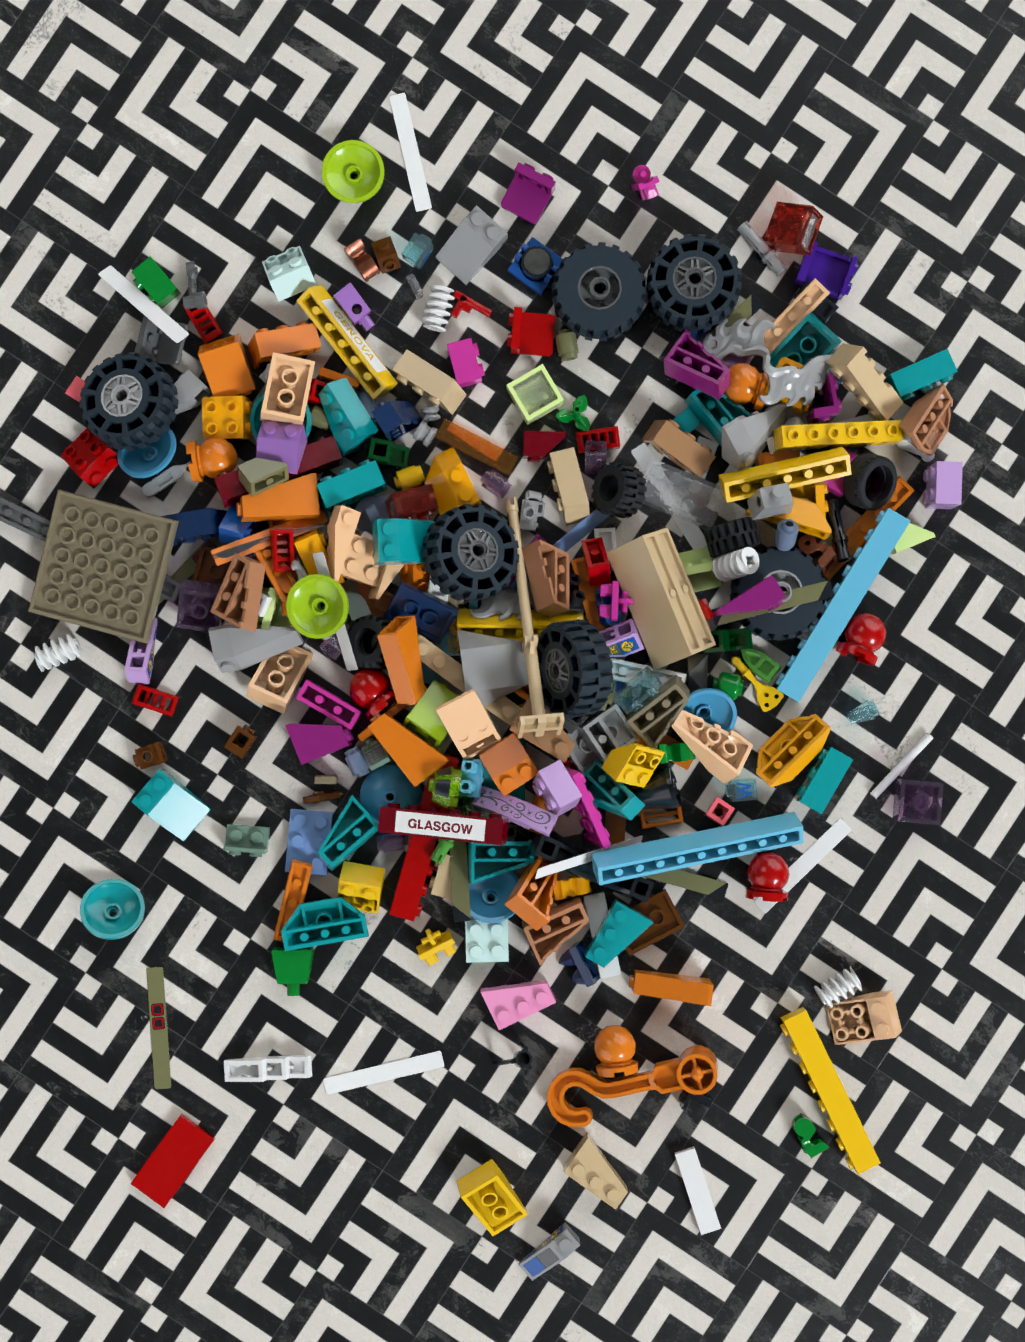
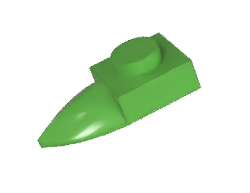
M755 649L741 650L742 657L747 666L767 684L780 671L781 665L763 652Z

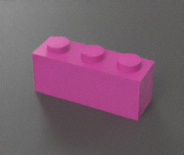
M311 680L305 681L296 696L298 700L350 730L354 728L363 713L361 709Z

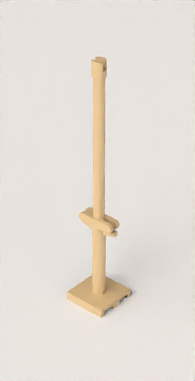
M508 497L505 499L509 527L513 528L515 541L518 540L519 544L517 554L520 556L519 562H516L515 567H517L515 575L524 637L522 654H525L532 708L531 716H520L517 726V738H522L523 733L534 732L535 737H540L544 735L545 731L555 730L556 735H560L565 721L564 713L545 714L537 654L538 635L533 632L518 517V501L516 497H513V504L510 505V498Z

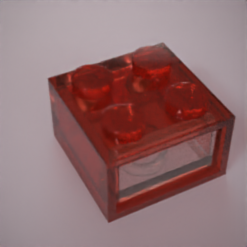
M777 202L763 241L772 250L774 249L777 252L810 256L823 216L811 205Z
M432 484L391 493L385 501L390 519H418L426 521L439 508Z

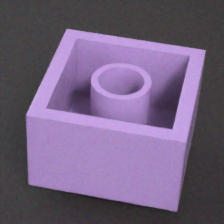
M936 461L928 466L927 470H924L923 480L926 482V490L923 492V503H926V509H952L961 505L963 462Z
M561 760L538 771L533 781V789L537 796L541 795L544 800L545 810L557 816L576 807L582 797Z

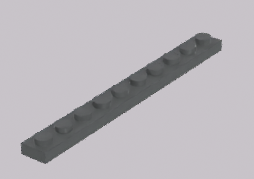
M0 497V521L45 542L50 520ZM165 576L160 597L175 603L184 584Z

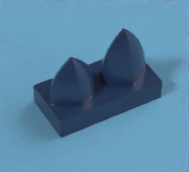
M581 940L566 950L558 963L564 966H577L571 981L577 984H585L586 987L594 985L600 979V976L593 961L585 957L584 953L587 949Z

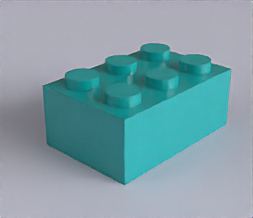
M365 460L359 463L360 467L353 470L349 467L341 470L340 475L332 478V475L320 479L321 483L316 485L330 513H332L334 506H349L361 501L365 497L388 489L376 460Z

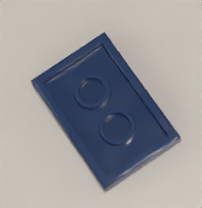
M402 580L384 617L392 621L396 616H415L417 633L441 644L459 608Z

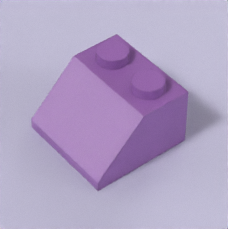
M263 420L257 436L256 458L286 463L288 465V473L297 474L307 444L304 425Z

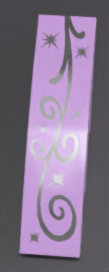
M484 786L481 787L480 798H474L472 802L473 806L485 812L502 814V818L509 819L508 823L511 821L528 830L531 828L548 837L558 819L557 815L510 795L503 796L501 792Z

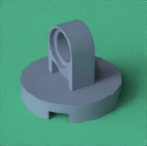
M372 495L365 497L355 508L356 511L361 512L357 527L362 533L367 531L373 535L372 523L376 519L396 518L394 507L389 500L382 496Z

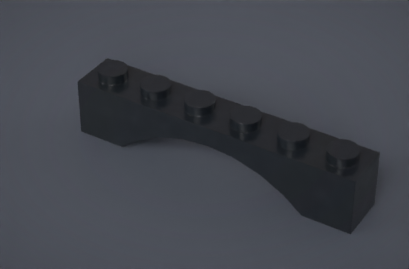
M539 834L534 835L527 855L551 865L582 855V853L555 839ZM592 861L564 870L599 885L593 872ZM637 877L599 886L637 902H648L654 882L643 877Z

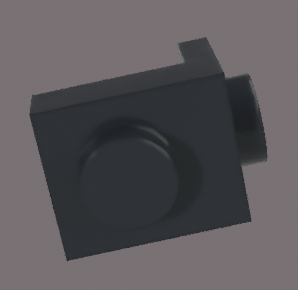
M682 1090L678 1102H680V1107L683 1110H686L690 1099L710 1108L713 1099L709 1095L710 1092L694 1095Z

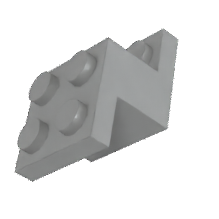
M614 703L599 715L589 716L572 734L567 732L568 736L576 744L569 758L578 771L583 774L596 759L600 762H605L612 749L630 745L637 741L639 737L628 724L618 705Z

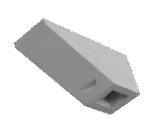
M189 369L182 373L174 383L178 392L177 395H174L178 399V408L175 409L176 415L198 407L202 403V399L208 397L212 392Z

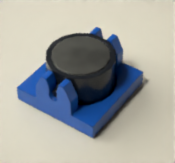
M532 237L527 244L522 246L520 253L516 254L508 272L542 296L553 281L555 272L560 267L563 259Z

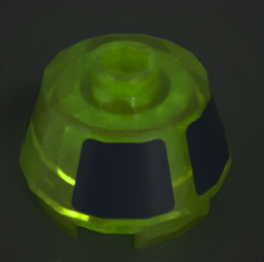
M453 767L435 770L434 779L429 780L428 791L432 792L431 801L447 809L448 807H457V797L461 785V770L453 769Z

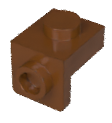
M391 236L371 243L382 274L401 267Z

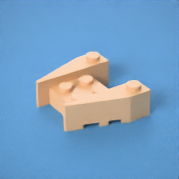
M343 505L334 506L328 523L327 533L329 534L327 553L330 576L337 582L340 576L367 585L371 587L368 598L379 599L404 565H374L373 541L354 534L361 512Z

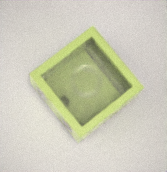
M543 364L506 385L509 395L527 425L562 406L564 403L563 397Z

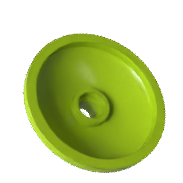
M358 140L343 141L329 150L323 160L322 179L324 185L333 197L342 202L361 203L367 201L379 191L384 180V165L381 156L371 145ZM357 174L358 177L356 179H352L351 175Z
M313 574L301 578L293 585L287 597L286 610L289 621L299 633L309 638L320 639L329 637L342 628L348 616L349 602L345 590L335 579L322 574ZM321 602L325 604V608L323 610L320 608Z

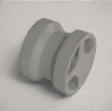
M423 420L416 429L413 439L422 441L423 445L428 447L438 429L429 427L427 422Z

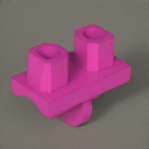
M645 165L635 167L632 176L637 183L631 185L633 191H639L642 200H648L659 195L655 185L660 182L658 176H651L650 169Z
M619 581L601 585L600 597H612V605H600L599 617L611 618V621H617L618 604L621 605V612H627L628 605H633L634 600L628 599V591H622V598L618 599Z

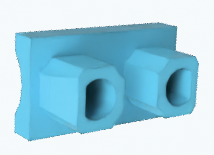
M463 758L458 796L480 798L482 783H484V764L481 759L464 760Z

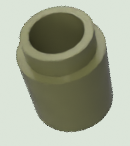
M571 329L558 331L559 334L555 336L558 356L561 357V361L577 359L579 350L575 332H571Z
M317 404L314 408L310 407L312 425L325 431L331 430L323 407Z

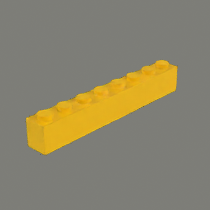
M801 1007L780 1017L783 1022L780 1027L784 1035H789L792 1041L789 1044L794 1055L798 1054L801 1062L798 1064L803 1074L807 1073L810 1078L808 1085L813 1094L817 1092L820 1098L817 1103L822 1113L826 1111L829 1117L826 1120L832 1132L836 1131L838 1138L835 1140L840 1150H845L848 1156L845 1158V1161L850 1170L854 1169L857 1174H860L881 1164L806 1009Z

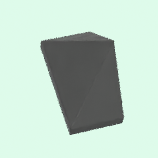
M693 654L687 657L686 686L689 688L690 693H692L693 691L707 688L708 654Z

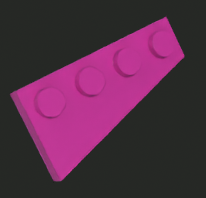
M569 768L567 771L582 794L575 810L582 816L579 822L581 827L587 831L584 834L585 840L606 849L611 846L608 839L610 835L601 823L602 816L594 807V798L591 792L587 790L584 784L586 779L581 772Z

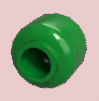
M721 672L718 678L714 677L712 688L725 692L734 701L738 696L741 697L744 680H741L738 674Z

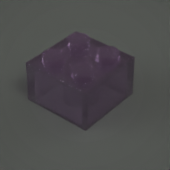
M184 579L179 589L176 627L209 632L211 627L222 626L223 619L210 612L221 585Z
M896 778L892 820L940 825L944 783Z

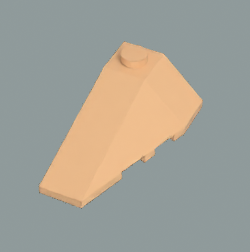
M684 710L681 711L671 725L708 772L724 784L739 776L754 746L737 732L732 730L728 732L721 729V726L718 724L711 725L704 722L703 718Z

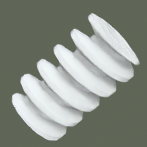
M435 284L430 287L433 293L428 294V298L431 301L426 302V307L429 309L424 310V315L427 317H423L421 321L424 324L423 327L429 330L446 332V329L441 327V325L448 324V321L443 317L450 316L446 308L453 307L448 303V300L455 299V297L450 295V292L455 291L446 286Z
M746 547L716 557L712 563V570L721 581L726 582L757 571L759 556L756 550Z
M66 634L67 641L58 637L59 644H56L54 640H50L51 647H48L46 643H43V650L35 646L34 656L41 672H44L45 668L47 670L51 669L52 664L55 667L59 666L60 661L64 664L68 662V659L72 661L75 660L76 656L82 657V649L77 639Z
M851 966V973L843 969V977L839 973L835 974L836 981L831 977L828 978L829 985L821 982L822 989L814 986L824 1006L827 1004L833 1008L832 1000L840 1004L839 996L847 1000V992L855 995V987L862 991L861 982Z

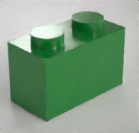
M151 256L131 272L136 277L133 279V282L140 290L145 288L149 293L147 297L155 304H158L161 309L181 294Z

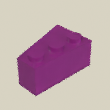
M686 329L664 358L665 375L719 400L730 386V369L713 353L710 354L703 347V344L700 341L697 342Z

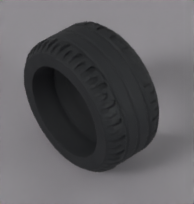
M874 453L860 454L850 462L852 475L843 476V493L846 500L853 506L865 510H877L883 507L893 496L897 484V471L893 462L887 457ZM874 469L873 484L870 490L865 493L866 480Z

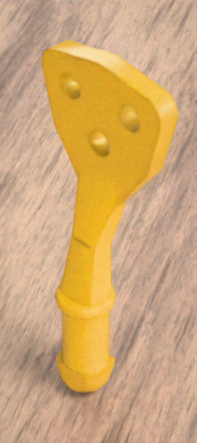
M733 656L731 658L732 665L742 673L743 677L745 676L752 682L762 711L768 712L776 707L784 697L783 693L774 687L761 684L750 671L751 669H748L740 660L741 658Z

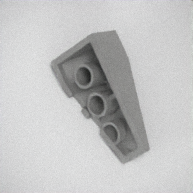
M785 403L768 407L762 413L755 411L749 417L739 416L722 427V458L738 471L749 466L767 446L768 438L773 437V430L786 422L788 406L786 407Z
M230 624L209 628L214 661L222 673L243 670L303 644L300 633L294 627L270 626L268 629H256V632L236 628L235 625Z

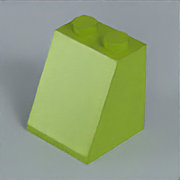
M434 679L425 691V694L408 714L403 725L438 749L447 736L448 731L435 708L460 695L454 694L444 683L437 682Z

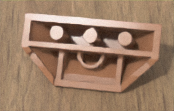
M944 384L937 386L916 400L899 425L908 442L928 456H932L949 429L950 407L953 406V399Z

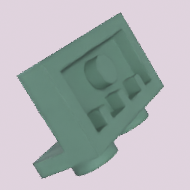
M227 824L226 844L223 850L229 851V855H241V852H248L251 857H262V854L268 852L270 827Z

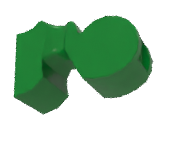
M685 743L658 744L656 748L665 752L659 764L669 763V761L682 762L696 759L695 754Z
M797 1115L794 1117L792 1126L799 1135L798 1139L804 1153L813 1158L829 1148L827 1143L821 1138L817 1137L810 1141L816 1128L807 1116Z

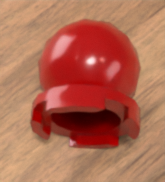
M859 613L854 616L845 627L844 637L846 641L839 642L836 651L846 657L848 653L857 657L856 661L870 666L875 665L878 657L874 655V652L882 647L887 633L883 622L879 617L870 613Z
M361 669L356 672L350 681L349 694L353 702L359 707L368 709L365 716L369 721L382 710L386 712L397 703L394 691L390 690L389 679L378 669Z
M773 852L758 854L750 861L747 870L748 880L752 887L746 889L745 897L752 900L754 897H763V901L770 902L788 901V892L782 889L788 883L790 875L787 863L780 855Z

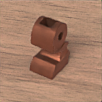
M360 238L344 248L348 258L353 261L354 267L358 269L366 282L375 275L380 274L372 257L365 253V246Z
M803 535L799 539L798 546L803 554H808L813 559L822 556L818 559V563L822 569L821 572L825 574L837 560V555L833 551L832 546H828L823 542L817 544L816 539L812 535Z

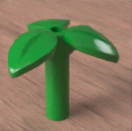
M581 395L577 397L573 402V411L567 408L561 409L557 412L556 418L563 423H569L574 418L577 429L588 431L590 422L587 417L580 415V413L587 410L586 396Z

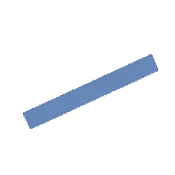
M597 509L594 510L590 516L582 520L553 546L567 552L610 515L602 514ZM525 568V570H526L527 584H528V583H529V577H528L527 569ZM516 578L510 585L514 591H517Z

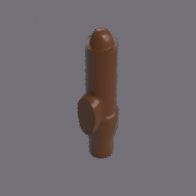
M325 791L313 792L312 795L303 797V803L314 804L341 799L344 793L340 791L325 793Z

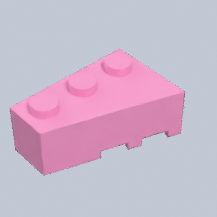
M547 980L481 988V994L499 1030L556 1003V998Z

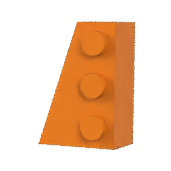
M304 321L297 323L293 327L281 325L276 327V330L268 331V328L259 329L251 338L248 348L253 368L256 369L260 368V363L271 361L273 352L299 358L317 353L321 348V343L316 325Z
M534 858V863L527 866L504 905L538 931L550 922L549 911L550 906L553 904L554 898H552L553 888L556 887L558 872L535 879L537 870L550 864Z

